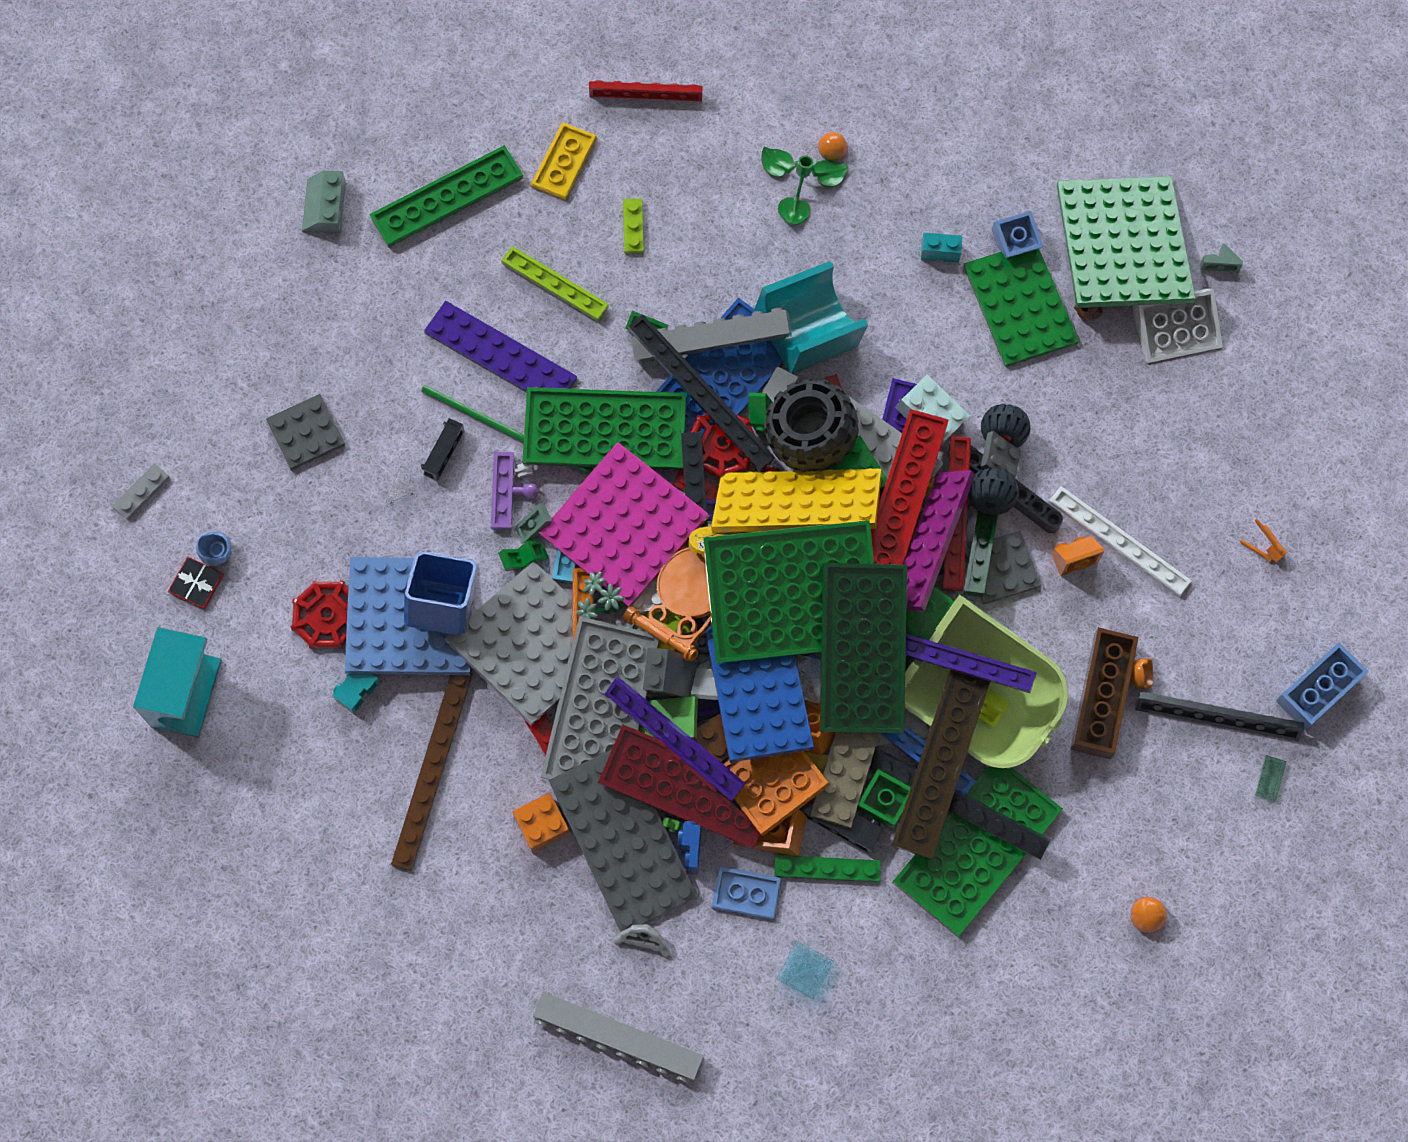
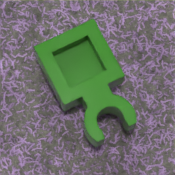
M668 816L664 817L663 826L666 827V830L674 833L683 830L684 821Z

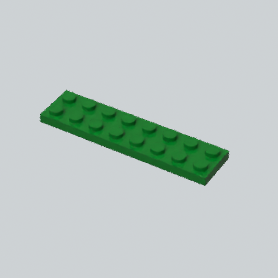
M503 145L369 215L389 248L523 179V174L506 146Z

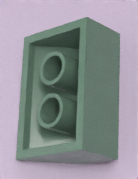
M323 170L307 179L302 232L341 233L346 185L343 171Z

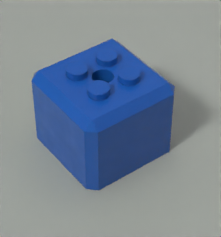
M421 551L417 553L404 594L405 624L409 627L458 636L465 633L476 592V563L473 560Z

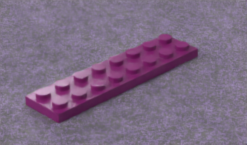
M971 470L938 472L903 563V565H907L906 611H925L975 477Z

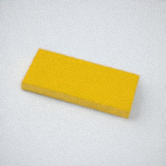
M562 122L531 183V187L566 201L597 139V135Z

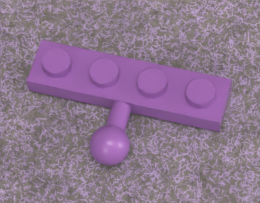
M494 452L491 530H512L513 495H524L527 499H534L539 493L538 487L533 483L526 484L524 487H513L514 452Z

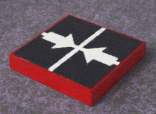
M187 556L168 589V593L205 610L224 574Z

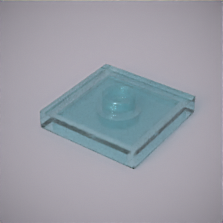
M796 940L776 979L815 999L834 960Z

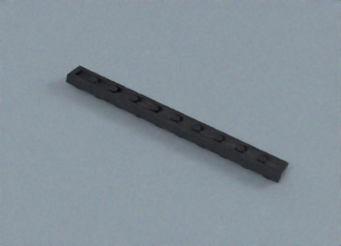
M644 315L628 326V330L759 472L774 461V455Z
M701 431L681 433L685 495L707 512ZM706 519V521L700 526V528L708 527V519ZM702 618L694 619L697 627L704 625Z
M875 747L869 769L875 772L879 769L909 787L912 785L917 768ZM955 789L948 811L1040 860L1042 859L1051 839Z

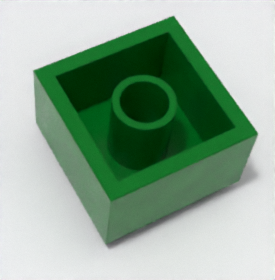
M878 769L858 803L856 810L893 830L902 815L911 787Z

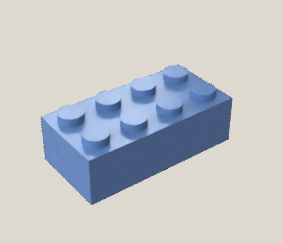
M1338 642L1289 687L1276 702L1295 721L1304 722V730L1306 731L1369 671Z

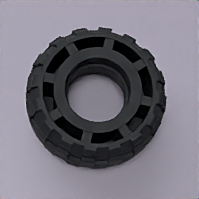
M803 379L802 383L795 384L793 382L787 385L785 391L777 393L774 397V403H770L766 411L767 417L766 421H764V430L767 441L779 461L784 462L787 467L793 470L801 469L802 472H810L819 469V471L827 470L828 466L834 463L837 465L843 461V456L851 452L854 447L853 442L858 438L859 421L854 405L843 389L837 385L830 384L829 381L818 379L816 382L812 379ZM820 412L827 415L825 424L813 433L800 434L793 431L796 422L808 413Z

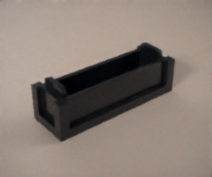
M448 418L447 422L444 421V429L425 464L420 465L421 469L424 470L423 475L436 481L439 480L465 431L462 423Z

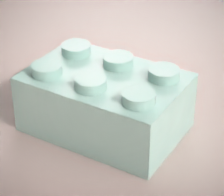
M928 374L895 407L906 419L910 409L949 419L942 444L970 416Z

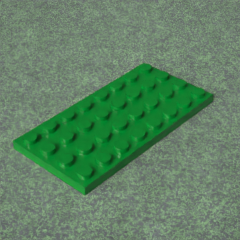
M527 387L522 463L525 465L596 467L616 443L619 442L651 469L683 470L681 433H685L686 393Z
M988 766L966 793V795L1041 835L1063 810L1062 807L1012 767L997 768ZM950 812L945 819L932 860L914 855L892 883L959 937L1027 852Z

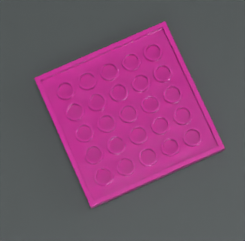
M617 442L551 518L552 522L544 527L539 534L587 574L590 575L593 572L596 576L601 571V578L606 579L601 585L607 590L609 584H612L614 590L621 587L622 590L618 595L625 598L622 601L625 605L632 607L657 578L661 568L673 554L682 549L688 542L690 534L700 528L709 517V514Z

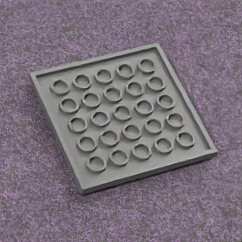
M534 561L469 617L465 633L459 636L449 634L445 637V641L531 726L559 701L572 649V598Z

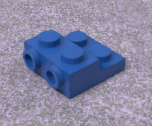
M685 821L683 830H679L678 843L679 847H682L683 853H686L685 864L686 868H689V873L698 875L701 828L700 825H696V822Z

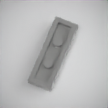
M154 463L112 507L126 520H129L170 478L169 475Z

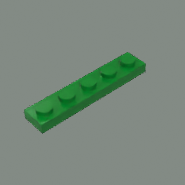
M775 855L774 877L880 882L881 860Z

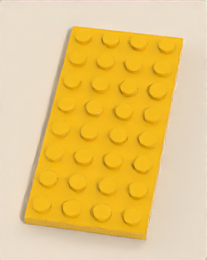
M881 469L726 473L720 479L711 525L712 533L760 532L870 520V528L876 529L882 478Z

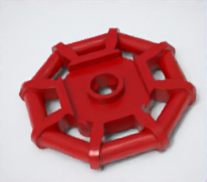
M698 415L690 432H699L701 427L706 430L702 437L704 471L721 479L726 473H739L749 470L751 462L746 457L743 459L739 456L741 451L718 426L709 425L708 422L712 420L707 415ZM737 415L738 418H739V419L750 429V431L754 434V431H753L752 426H751V424H750V419H749V418L745 419V418H743V417ZM725 439L728 445L720 447L717 441ZM707 459L713 460L719 463V468H716L705 462L707 461ZM733 460L737 462V465L724 469V463L728 464Z
M314 580L297 598H293L292 625L290 628L312 650L315 648L342 649V646L346 643L347 631L340 638L337 633L347 625L348 602L345 603L339 596L343 593L348 598L349 587L343 580H340V582H317ZM321 590H335L334 593H330L331 595H325V593L321 592ZM316 592V597H314L309 603L305 602L313 593ZM301 608L307 611L306 619L300 620ZM325 610L329 612L331 610V617L322 618L324 616L322 612ZM309 625L315 631L312 637L303 627ZM320 635H332L334 640H319Z

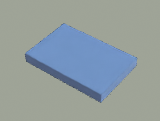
M719 866L712 909L774 920L782 878Z

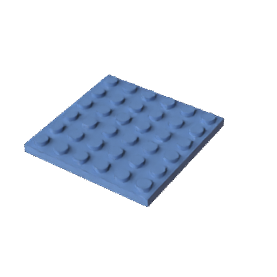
M350 557L345 674L470 675V665L445 641V637L449 634L409 627L404 622V594L415 558Z

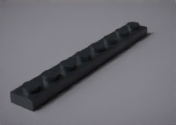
M1140 691L1135 705V710L1294 741H1299L1304 731V722L1198 703L1191 700L1177 699L1170 696L1156 695L1149 692Z

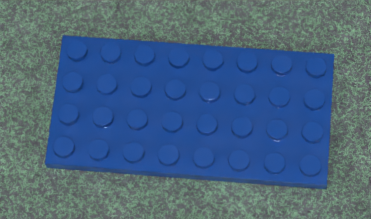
M738 297L721 318L730 320L736 315L752 316L754 308ZM771 340L688 354L685 358L690 366L737 415H740L749 405V392L759 393L768 383L777 367L780 368L784 364ZM671 375L656 391L686 393ZM686 393L685 433H688L696 421L695 418L698 415H706V413ZM713 421L708 422L709 425H716ZM701 427V437H703L706 430Z
M711 614L702 617L703 624H705V622L708 620ZM711 624L705 634L730 763L813 750L814 746L795 655L716 663Z

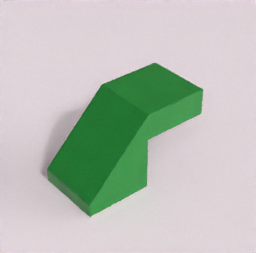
M527 541L518 549H503L498 553L505 571L520 570L529 566L533 561L539 563L548 559L542 541Z

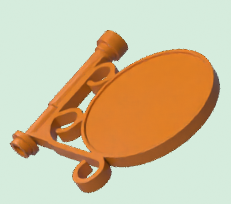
M685 548L673 554L659 572L657 592L663 604L653 606L650 609V619L641 615L640 611L634 607H629L623 615V620L630 625L639 626L665 644L674 647L684 654L683 658L686 661H693L698 655V650H696L694 645L708 630L712 622L710 616L702 628L697 631V624L693 619L711 614L706 563L702 554L697 553L696 555L690 548ZM667 610L683 618L678 623L677 633L662 624L668 619ZM657 611H663V616L660 618L662 623L654 619V614ZM687 623H692L691 631L693 634L683 635V626Z

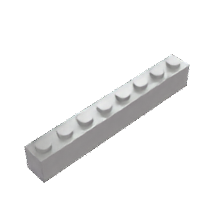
M783 308L772 309L770 313H764L763 311L753 312L752 316L747 317L736 315L730 320L718 318L714 319L713 323L708 324L706 322H696L691 327L679 325L675 326L674 330L667 331V328L657 329L681 356L792 337L789 313L783 310ZM635 336L631 337L634 360L636 362L643 363L656 360Z
M542 992L533 1014L534 1019H537L536 1023L548 1028L549 1025L557 1027L556 1031L568 1036L569 1033L577 1035L576 1039L588 1044L589 1041L597 1043L596 1047L603 1051L615 1050L617 1051L616 1055L628 1060L630 1056L637 1059L636 1063L648 1068L650 1064L657 1067V1072L667 1076L670 1072L677 1075V1080L687 1084L689 1081H695L704 1055L545 992Z

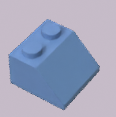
M1032 211L995 221L991 228L997 247L1006 259L1044 247Z

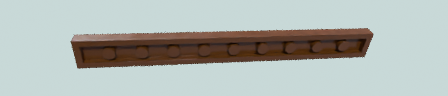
M472 673L470 675H450L391 866L409 871L413 869L473 676Z

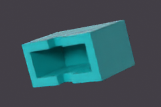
M923 233L921 260H944V262L959 263L962 253V235Z
M347 674V678L343 683L340 682L335 686L332 694L334 700L354 714L364 703L362 700L363 696L366 693L370 695L380 684L379 679L375 675Z

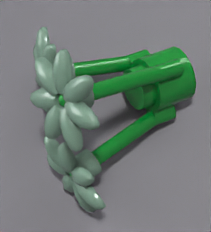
M591 572L590 579L583 581L587 585L583 592L589 591L590 596H593L595 590L599 591L604 597L599 599L598 602L603 603L604 608L595 609L597 605H590V600L587 598L585 603L578 602L581 610L576 611V615H582L581 617L591 619V617L597 618L596 613L609 614L610 611H620L625 605L622 602L625 598L618 595L622 588L619 587L614 590L612 584H609L608 590L601 586L606 581V579L601 578L602 572H598L596 576Z

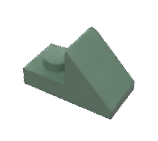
M1223 243L1219 250V256L1215 254L1203 256L1200 262V270L1239 273L1243 261Z
M538 504L515 527L522 542L525 543L542 537L539 532L548 526L552 519L545 504Z

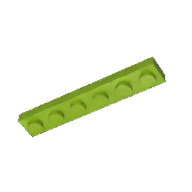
M511 246L501 260V263L597 322L609 308V304L514 246Z

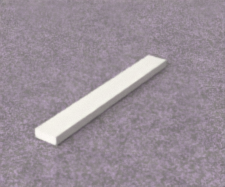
M1062 486L1049 500L1051 505L1179 598L1192 582L1188 577Z

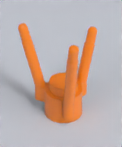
M1255 519L1256 524L1272 543L1266 550L1268 554L1244 540H1240V543L1264 557L1268 562L1273 560L1277 563L1288 552L1279 543L1268 526H1263L1258 519Z

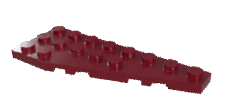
M622 724L598 784L685 821L696 822V825H700L704 829L754 849L760 832L747 815L718 792L713 785L684 762L680 756L668 748L663 741Z

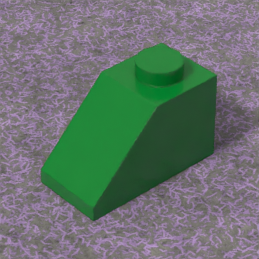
M749 392L750 424L758 435L766 436L764 430V421H766L767 417L766 411L770 403L773 402L767 393Z

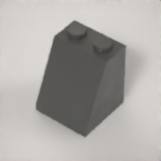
M647 648L643 690L656 697H691L698 667V658L693 661H686L683 658L684 654L667 649Z

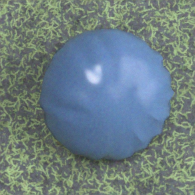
M210 532L201 535L197 540L196 552L201 561L206 565H222L224 562H227L232 553L231 541L229 537L222 533Z

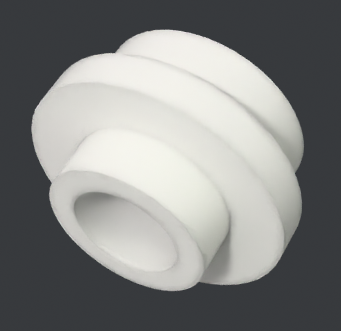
M522 463L517 465L518 468L514 470L518 478L534 474V465Z

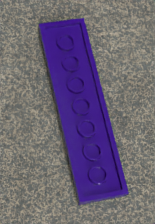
M446 300L424 330L426 335L527 392V387L571 389L577 380L575 374Z

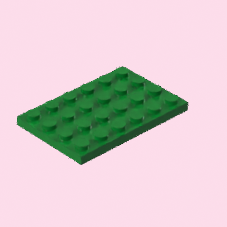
M1040 249L1007 259L1002 252H998L964 263L963 267L1005 367L1078 344L1079 340Z

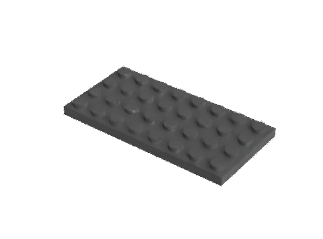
M610 750L548 781L621 932L632 925L643 924L698 896L656 808L598 784L610 755Z

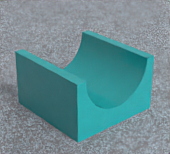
M831 261L762 287L753 310L754 312L763 311L764 313H770L772 309L783 308V310L789 313L792 337L771 340L788 371L792 374L858 347L868 327L865 318L855 322L848 317L841 307L833 285L834 266Z
M157 627L133 708L151 728L199 738L222 661L221 658L204 654L208 640L206 637Z

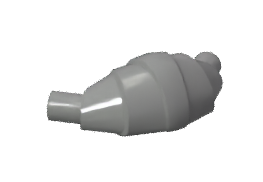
M648 924L632 925L613 938L615 945L625 942L626 944L660 951L664 957H668L671 954L660 932Z

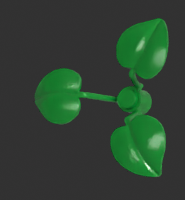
M765 146L761 155L763 168L769 175L782 177L785 171L790 173L796 168V173L800 177L795 199L786 197L778 205L779 215L791 225L803 223L810 213L808 202L799 200L804 178L808 177L812 172L813 176L817 177L819 184L822 186L835 187L842 182L849 167L845 164L828 160L818 161L814 164L813 159L806 155L801 156L793 165V157L788 152Z

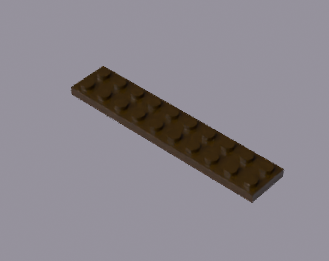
M949 671L891 846L932 860L990 685L989 681L956 671Z

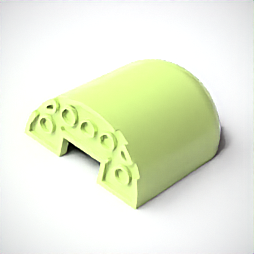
M959 595L936 627V631L929 641L1037 672L1031 694L990 682L989 689L1010 702V705L994 728L978 718L967 752L980 762L992 767L1010 768L1020 765L1030 759L1039 747L1044 748L1051 739L1048 737L1050 731L1056 732L1063 722L1060 718L1065 711L1068 701L1066 678L1060 667L1052 659ZM915 660L905 672V708L931 726L950 670Z

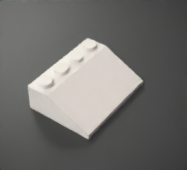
M1206 288L1194 291V303L1132 306L1136 329L1147 363L1223 347L1214 289Z

